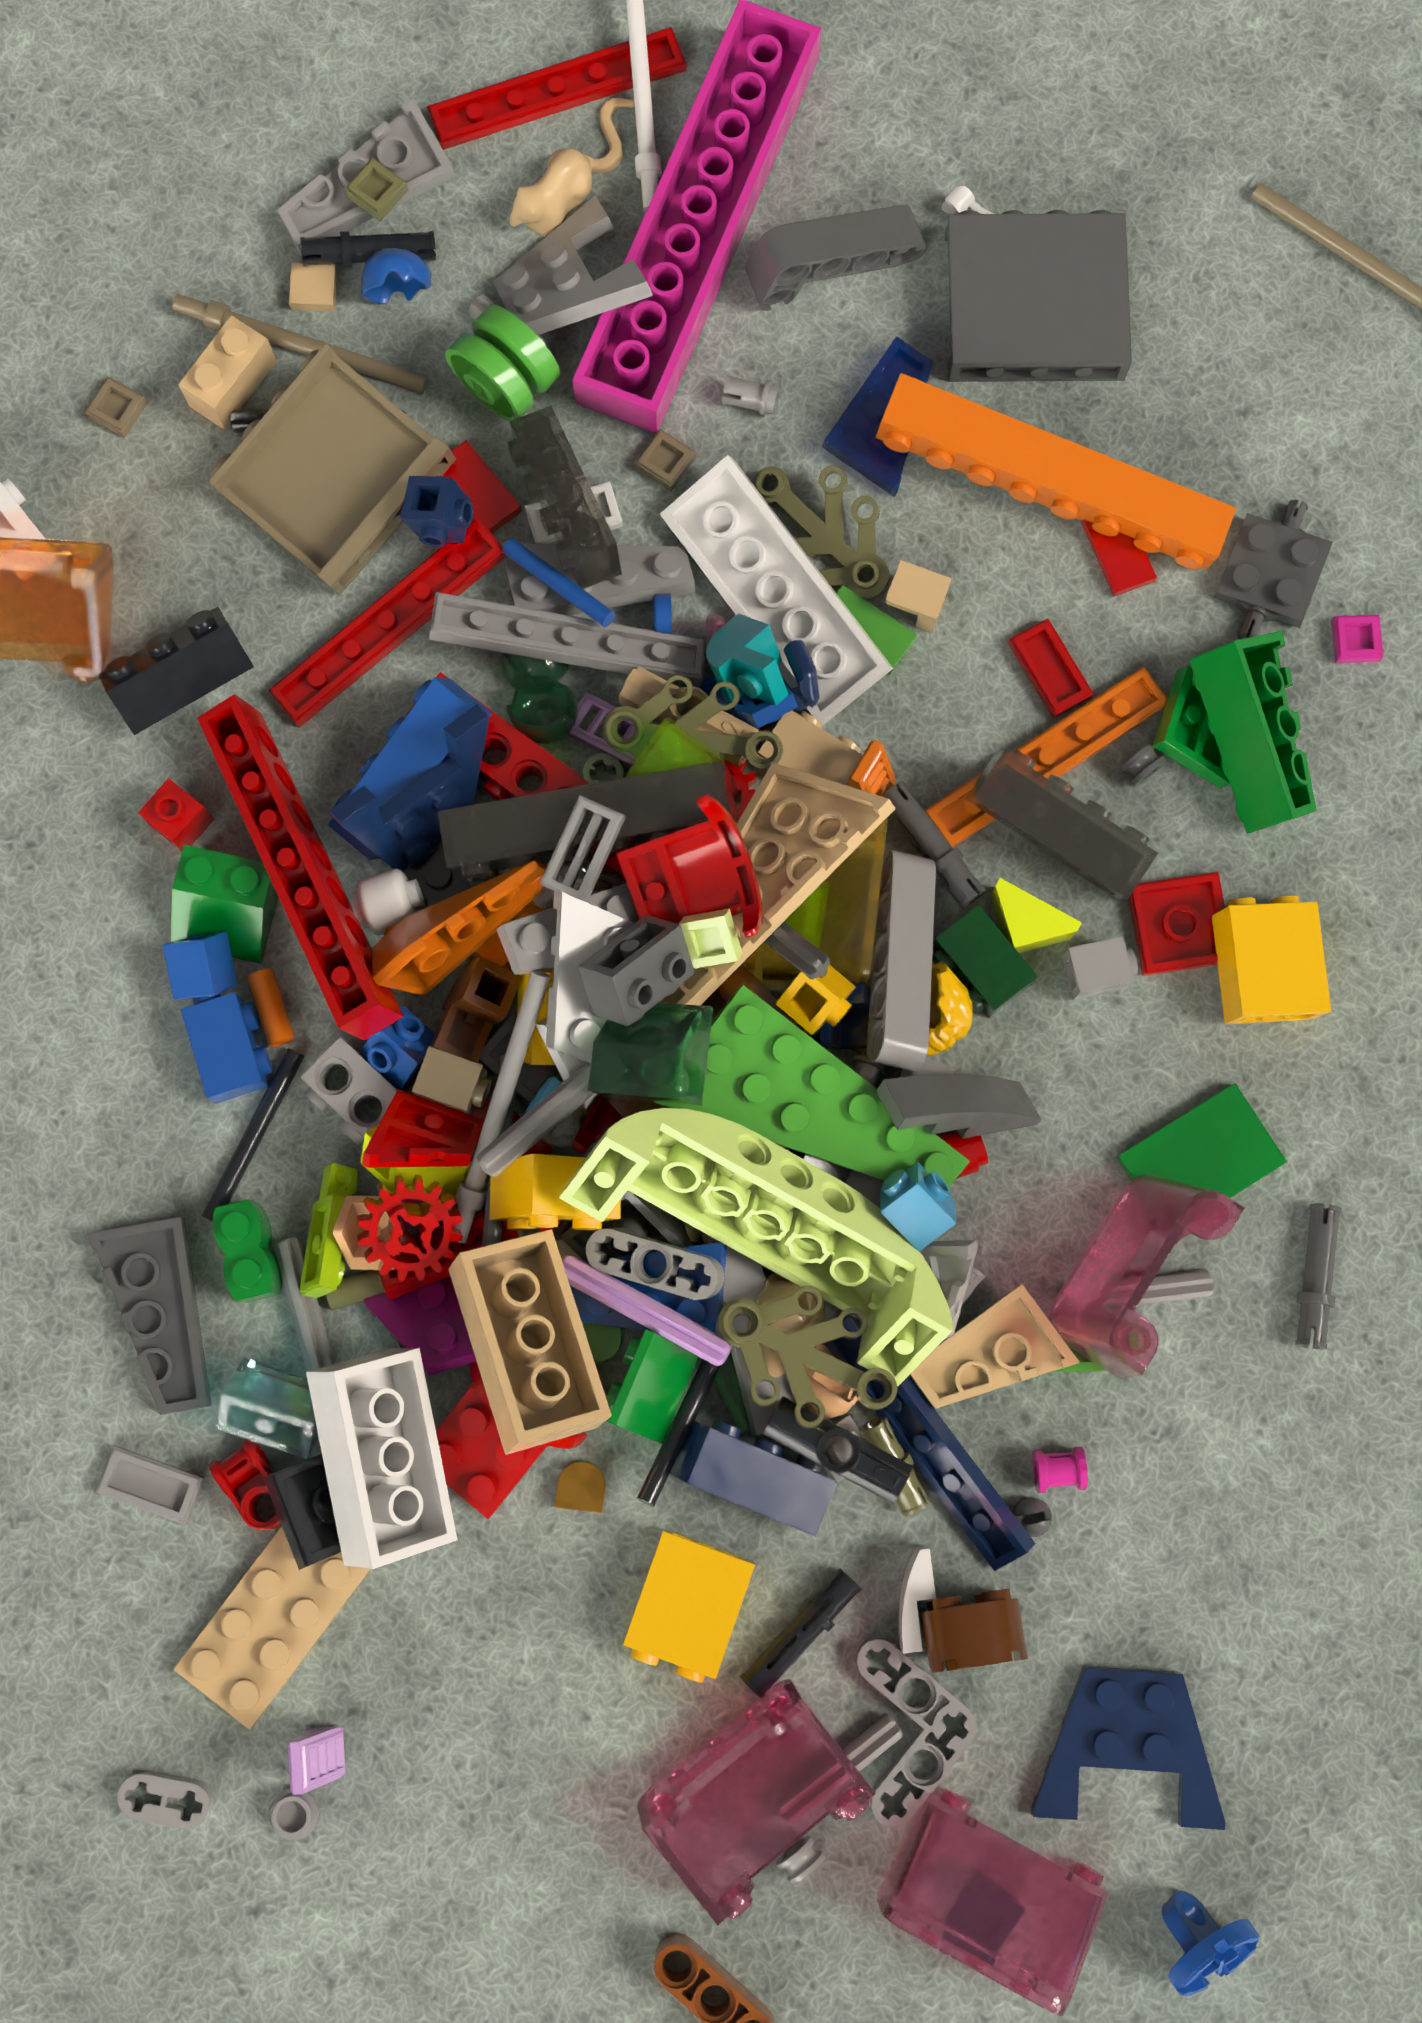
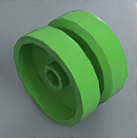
M490 304L472 323L474 335L462 333L445 351V356L454 374L473 396L502 419L516 423L534 405L532 392L541 395L546 392L560 377V368L553 354L528 325L503 307Z

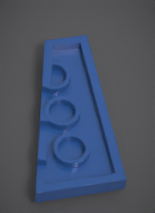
M717 1241L707 1244L682 1246V1248L715 1258L723 1268L725 1281L727 1245ZM651 1251L645 1255L643 1267L649 1276L658 1278L665 1272L667 1261L662 1252ZM632 1254L607 1258L606 1262L608 1263L610 1258L618 1257L631 1260ZM679 1256V1265L683 1260L681 1256ZM630 1264L627 1267V1270L631 1271ZM703 1264L697 1270H687L679 1267L676 1276L694 1279L696 1281L695 1289L697 1290L701 1285L710 1284L711 1280L710 1276L704 1274L705 1266ZM611 1275L720 1335L718 1317L723 1307L724 1283L721 1290L715 1296L707 1299L693 1300ZM675 1276L674 1279L672 1280V1283L675 1284V1285H676V1276ZM570 1285L581 1322L652 1331Z

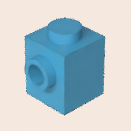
M918 1161L905 1171L899 1169L893 1172L884 1181L881 1187L880 1212L918 1251H921L956 1224V1201L950 1196L951 1192L948 1185L938 1173L934 1171L928 1173Z

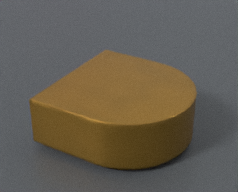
M586 1461L575 1462L567 1466L558 1479L554 1508L603 1513L606 1492V1480L603 1472L593 1463Z

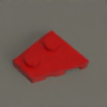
M397 1089L363 1153L362 1165L368 1168L469 1166L485 1120Z

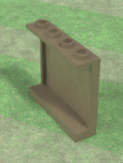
M325 343L319 351H312L304 359L300 367L301 373L290 386L288 384L284 385L276 392L271 401L272 407L262 419H256L248 425L242 435L243 441L232 454L224 455L216 463L213 469V476L208 482L340 595L403 523L400 516L409 476H443L456 458L448 446L436 436L433 438L339 358L333 349Z

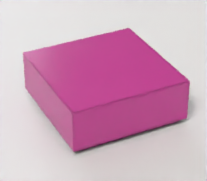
M1379 615L1334 616L1331 620L1335 664L1380 662L1383 659Z

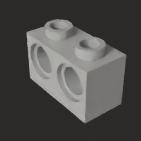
M341 1037L300 1077L310 1086L304 1094L324 1113L332 1107L343 1118L337 1126L357 1145L364 1139L366 1131L380 1123L397 1091ZM335 1069H346L348 1072L347 1084L337 1091L328 1090L326 1084L328 1075ZM369 1100L380 1101L382 1104L380 1117L371 1123L362 1122L360 1119L362 1105Z

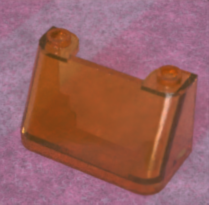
M0 537V659L62 662L63 671L73 675V679L76 681L91 682L100 679L98 674L103 672L110 663L114 563L112 547L109 544L88 541Z

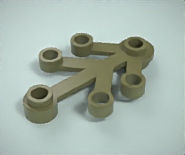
M834 465L827 466L819 475V484L825 492V523L790 491V480L780 468L769 466L761 469L754 478V487L768 505H779L812 536L794 538L806 555H832L844 566L841 568L819 570L831 587L847 586L851 591L864 599L880 595L889 583L890 572L886 562L876 555L875 522L880 515V509L876 501L870 496H861L851 506L852 516L858 523V549L856 553L844 542L843 492L847 487L848 479L840 467ZM836 473L841 475V482L837 487L829 488L826 486L825 482L830 474ZM769 477H775L778 479L776 489L770 492L763 489L764 481ZM862 504H871L873 506L872 515L868 518H860L857 513L859 507ZM865 567H870L874 569L873 579L867 583L859 581V572Z
M683 675L670 677L666 681L664 689L638 709L631 706H620L608 713L602 728L605 741L612 749L618 752H631L652 779L653 790L663 797L675 794L680 788L681 779L675 770L663 766L648 742L664 744L669 747L698 786L699 797L706 795L703 788L708 780H714L719 783L721 791L715 797L718 801L726 794V783L720 776L713 775L694 749L746 756L750 764L760 769H768L772 762L777 764L783 755L782 741L771 731H759L749 738L696 730L721 710H729L737 705L740 693L738 688L730 682L716 684L710 696L670 726L652 724L651 722L673 703H684L692 697L694 691L693 684L688 677ZM676 680H681L687 685V693L681 699L674 697L670 690L672 683ZM721 687H728L734 693L733 701L728 705H722L717 700V691ZM624 720H629L634 724L635 732L630 738H624L619 734V724ZM762 740H767L773 745L774 751L769 758H761L756 752V746ZM663 773L670 774L674 779L675 784L670 791H664L658 785V778Z
M812 1286L801 1287L796 1291L795 1295L763 1306H759L754 1301L745 1298L730 1301L722 1308L719 1314L718 1330L724 1341L733 1347L741 1349L752 1381L750 1396L756 1404L769 1406L780 1395V1385L774 1377L769 1376L760 1344L779 1353L796 1402L794 1417L797 1423L804 1428L816 1427L825 1416L824 1405L814 1395L805 1366L855 1390L860 1403L869 1409L878 1410L885 1408L895 1399L897 1383L893 1375L887 1370L872 1368L863 1372L814 1348V1346L841 1337L855 1339L861 1336L867 1327L866 1316L861 1310L847 1308L837 1318L786 1334L770 1326V1324L795 1314L802 1317L816 1315L823 1304L822 1295L816 1288ZM804 1293L812 1294L816 1299V1307L812 1310L802 1309L798 1303L799 1296ZM739 1315H744L751 1321V1329L745 1333H740L733 1327V1319ZM847 1315L856 1316L860 1321V1329L856 1332L847 1331L843 1327V1318ZM762 1381L771 1383L774 1388L773 1397L766 1400L758 1397L756 1385ZM878 1381L882 1384L884 1394L881 1398L873 1399L867 1394L866 1386L868 1382ZM806 1403L815 1405L819 1412L817 1420L813 1422L805 1421L800 1413L802 1405Z

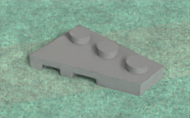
M554 891L553 909H557L556 936L551 938V955H555L553 985L549 987L546 1047L584 1062L596 1064L611 1021L593 1014L578 966L632 926L634 922L566 893Z

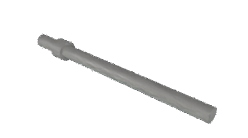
M531 971L466 1181H461L457 1190L455 1202L458 1205L457 1210L460 1211L463 1221L452 1227L461 1230L463 1239L459 1243L467 1242L475 1213L482 1209L486 1198L487 1188L484 1185L488 1174L479 1166L476 1157L478 1153L501 1134L550 980V975L542 971Z

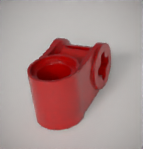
M249 1435L242 1440V1447L220 1462L215 1459L208 1464V1467L216 1483L230 1498L249 1527L257 1530L277 1529L282 1526L277 1512L271 1520L265 1521L259 1516L257 1511L259 1500L264 1495L269 1494L264 1477L275 1473L273 1465L258 1442Z

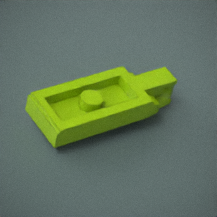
M336 1163L324 1166L319 1200L314 1202L312 1206L299 1290L301 1295L312 1298L321 1297L336 1291L337 1286L342 1281L345 1263L341 1259L342 1251L333 1235V1229L346 1196H352L357 1192L358 1169Z

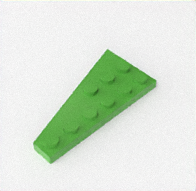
M742 984L739 985L652 1099L653 1102L670 1108L691 1109L714 1114L738 1123L776 1144L882 1180H886L893 1172L899 1169L907 1170L918 1161L928 1173L932 1171L938 1173L950 1188L969 1163L967 1158L936 1134H929L925 1126L897 1130L876 1092L877 1088Z

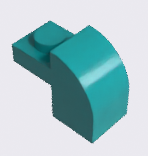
M738 613L710 639L706 648V656L717 684L720 682L733 683L738 688L740 697L746 694L750 698H758L775 706L789 695L778 667L782 658L769 624ZM721 687L719 690L722 697L731 703L734 698L733 691L728 687Z

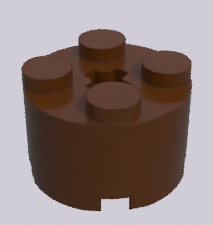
M1010 1589L994 1590L974 1595V1604L963 1605L961 1596L939 1598L926 1602L928 1611L922 1612L921 1617L930 1673L943 1672V1661L946 1662L947 1671L1011 1662L1013 1659L1014 1661L1028 1659L1018 1598L1011 1599Z

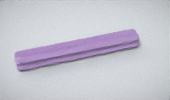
M566 1255L562 1260L569 1284L572 1287L715 1366L722 1365L726 1361L732 1346L724 1341L720 1335L611 1275L594 1269L589 1263L574 1255Z

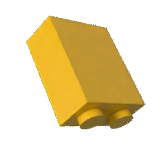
M1299 896L1277 897L1271 900V904H1256V899L1251 897L1238 898L1228 901V907L1212 915L1225 1024L1310 1020L1331 1012L1317 902H1300Z
M663 1529L623 1643L624 1646L632 1648L629 1656L653 1666H657L659 1659L678 1665L676 1674L699 1683H703L705 1676L716 1679L755 1567L754 1561Z

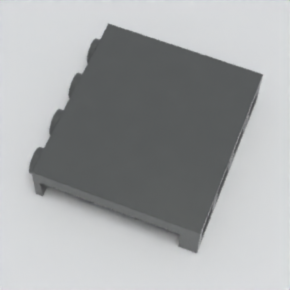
M968 210L958 214H949L945 230V241H948L951 355L948 364L949 382L1125 380L1132 363L1126 213L1096 210L1090 213L1068 214L1063 210H1052L1045 214H1024L1018 210H1010L1002 214H980L977 211Z

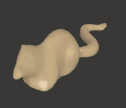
M634 97L632 99L612 98L606 101L600 109L599 122L609 145L607 155L600 159H593L576 149L555 150L547 160V169L544 175L534 185L518 188L513 209L509 216V223L512 227L526 224L539 235L548 236L563 223L566 214L573 208L578 207L589 195L592 188L591 173L609 172L620 164L623 158L622 143L611 120V115L617 108L635 107Z

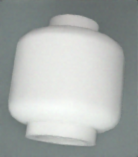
M397 868L361 879L357 884V892L351 894L353 911L362 929L369 928L377 936H383L387 927L398 924L406 916L418 912V907L425 904L418 881L416 879L409 881L406 875Z

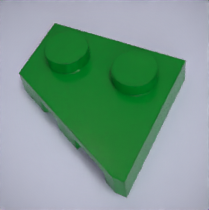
M1187 665L1176 671L1152 747L1216 787L1222 788L1229 785L1230 782L1222 770V757L1215 736L1209 730L1207 724L1208 715L1201 694L1193 682V669Z

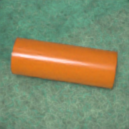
M269 968L249 974L246 978L268 1047L274 1048L294 1041L295 1036L274 970Z

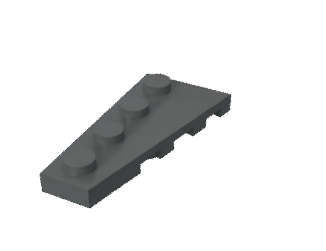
M176 1217L87 1233L92 1249L96 1251L102 1265V1273L107 1286L112 1290L121 1312L120 1318L126 1332L130 1334L137 1351L138 1362L159 1414L166 1415L212 1406L185 1218Z

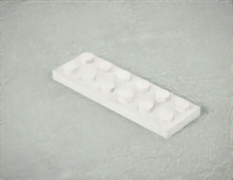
M727 455L660 513L661 517L735 615L739 613L770 625L782 658L778 667L782 677L791 689L798 687V683L783 649L789 642L794 640L804 641L816 667L820 693L817 704L813 708L807 707V710L822 726L893 669L732 457Z

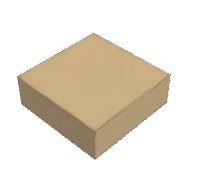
M291 262L289 306L291 310L335 312L336 265H311L303 267L302 263Z

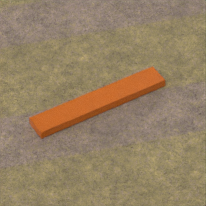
M1143 666L924 811L954 848L1163 710L1168 698Z

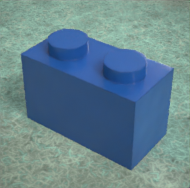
M233 992L181 1009L207 1099L217 1104L269 1086L266 1074L273 1072L272 1063L266 1047H258L253 1030L259 1029L260 1025L252 1002L244 1003V1000L237 993Z

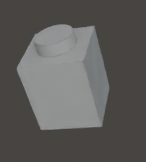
M1123 936L1070 947L1062 955L1073 1000L1127 989L1135 981L1133 975L1138 973L1135 953L1131 947L1126 948Z

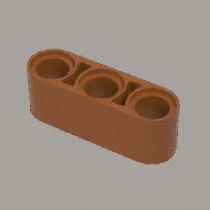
M674 1933L667 1935L660 1941L656 1948L654 1965L657 1980L702 2023H745L750 2020H758L761 2023H775L773 2014L768 2007L692 1938L685 1934ZM675 1950L682 1951L688 1955L691 1963L684 1971L672 1972L664 1965L663 1960L665 1956ZM718 1985L728 1992L729 1997L722 2005L710 2006L701 1998L703 1991L709 1986Z

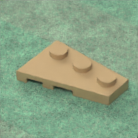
M1021 1284L957 1330L952 1336L941 1342L909 1376L933 1408L936 1409L1080 1362L1023 1284Z

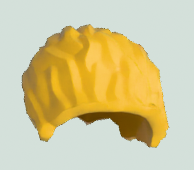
M942 962L932 963L929 1045L926 1056L947 1052L949 1047H953L957 1040L967 1035L972 1023L973 1009L968 990L957 976L953 974L946 963L943 964Z

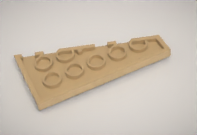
M772 762L736 824L751 858L760 889L762 921L758 933L746 938L742 931V913L732 916L743 952L739 960L694 968L695 974L682 983L673 994L663 998L646 1013L680 1027L896 809L891 800Z

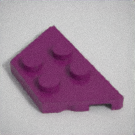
M451 1276L390 1301L386 1293L364 1299L369 1312L379 1319L403 1348H420L423 1369L429 1376L476 1362Z

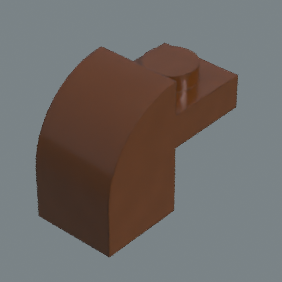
M481 956L468 963L458 976L441 1010L444 1013L430 1047L477 1063L493 1024L505 1019L522 976L514 975V972Z

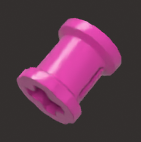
M1082 1446L1074 1447L1072 1452L1044 1454L1042 1449L1033 1450V1474L1037 1493H1046L1049 1487L1076 1486L1078 1490H1086L1088 1487L1086 1456Z

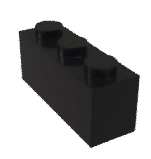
M217 606L210 611L203 610L195 613L187 620L186 625L170 634L162 633L153 637L147 642L145 648L133 655L121 656L112 660L98 676L107 695L132 733L136 735L254 668Z

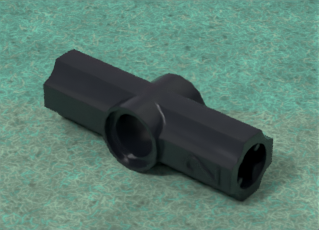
M784 1396L781 1397L763 1432L764 1435L894 1505L913 1468L912 1465L825 1418L814 1428L800 1426L794 1417L796 1403ZM803 1406L801 1407L800 1413L805 1421L813 1422L817 1420L818 1414ZM833 1436H843L848 1439L851 1445L849 1458L840 1464L829 1462L824 1455L825 1443Z

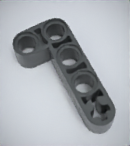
M897 205L776 226L763 234L746 263L745 270L761 309L769 311L772 310L771 305L784 301L786 305L792 302L804 283L897 267L920 258L926 252L927 246L911 207L908 205Z

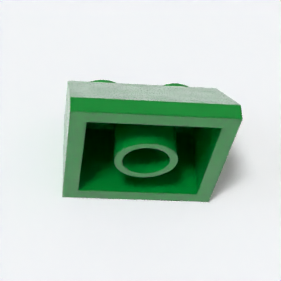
M183 845L172 887L171 941L190 935L227 931L232 958L262 964L279 898L263 862Z

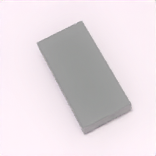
M113 1446L95 1492L186 1525L190 1520L205 1477L119 1446Z

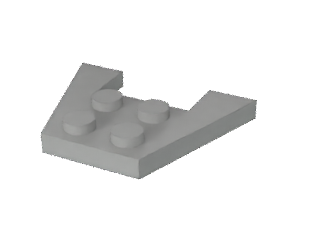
M596 195L493 281L506 309L528 325L536 335L654 295L634 259L596 281H593L576 250L614 229Z

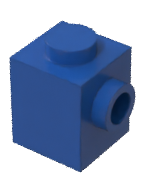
M227 931L185 936L162 945L174 1000L193 998V1003L196 1005L221 997V992L238 986Z

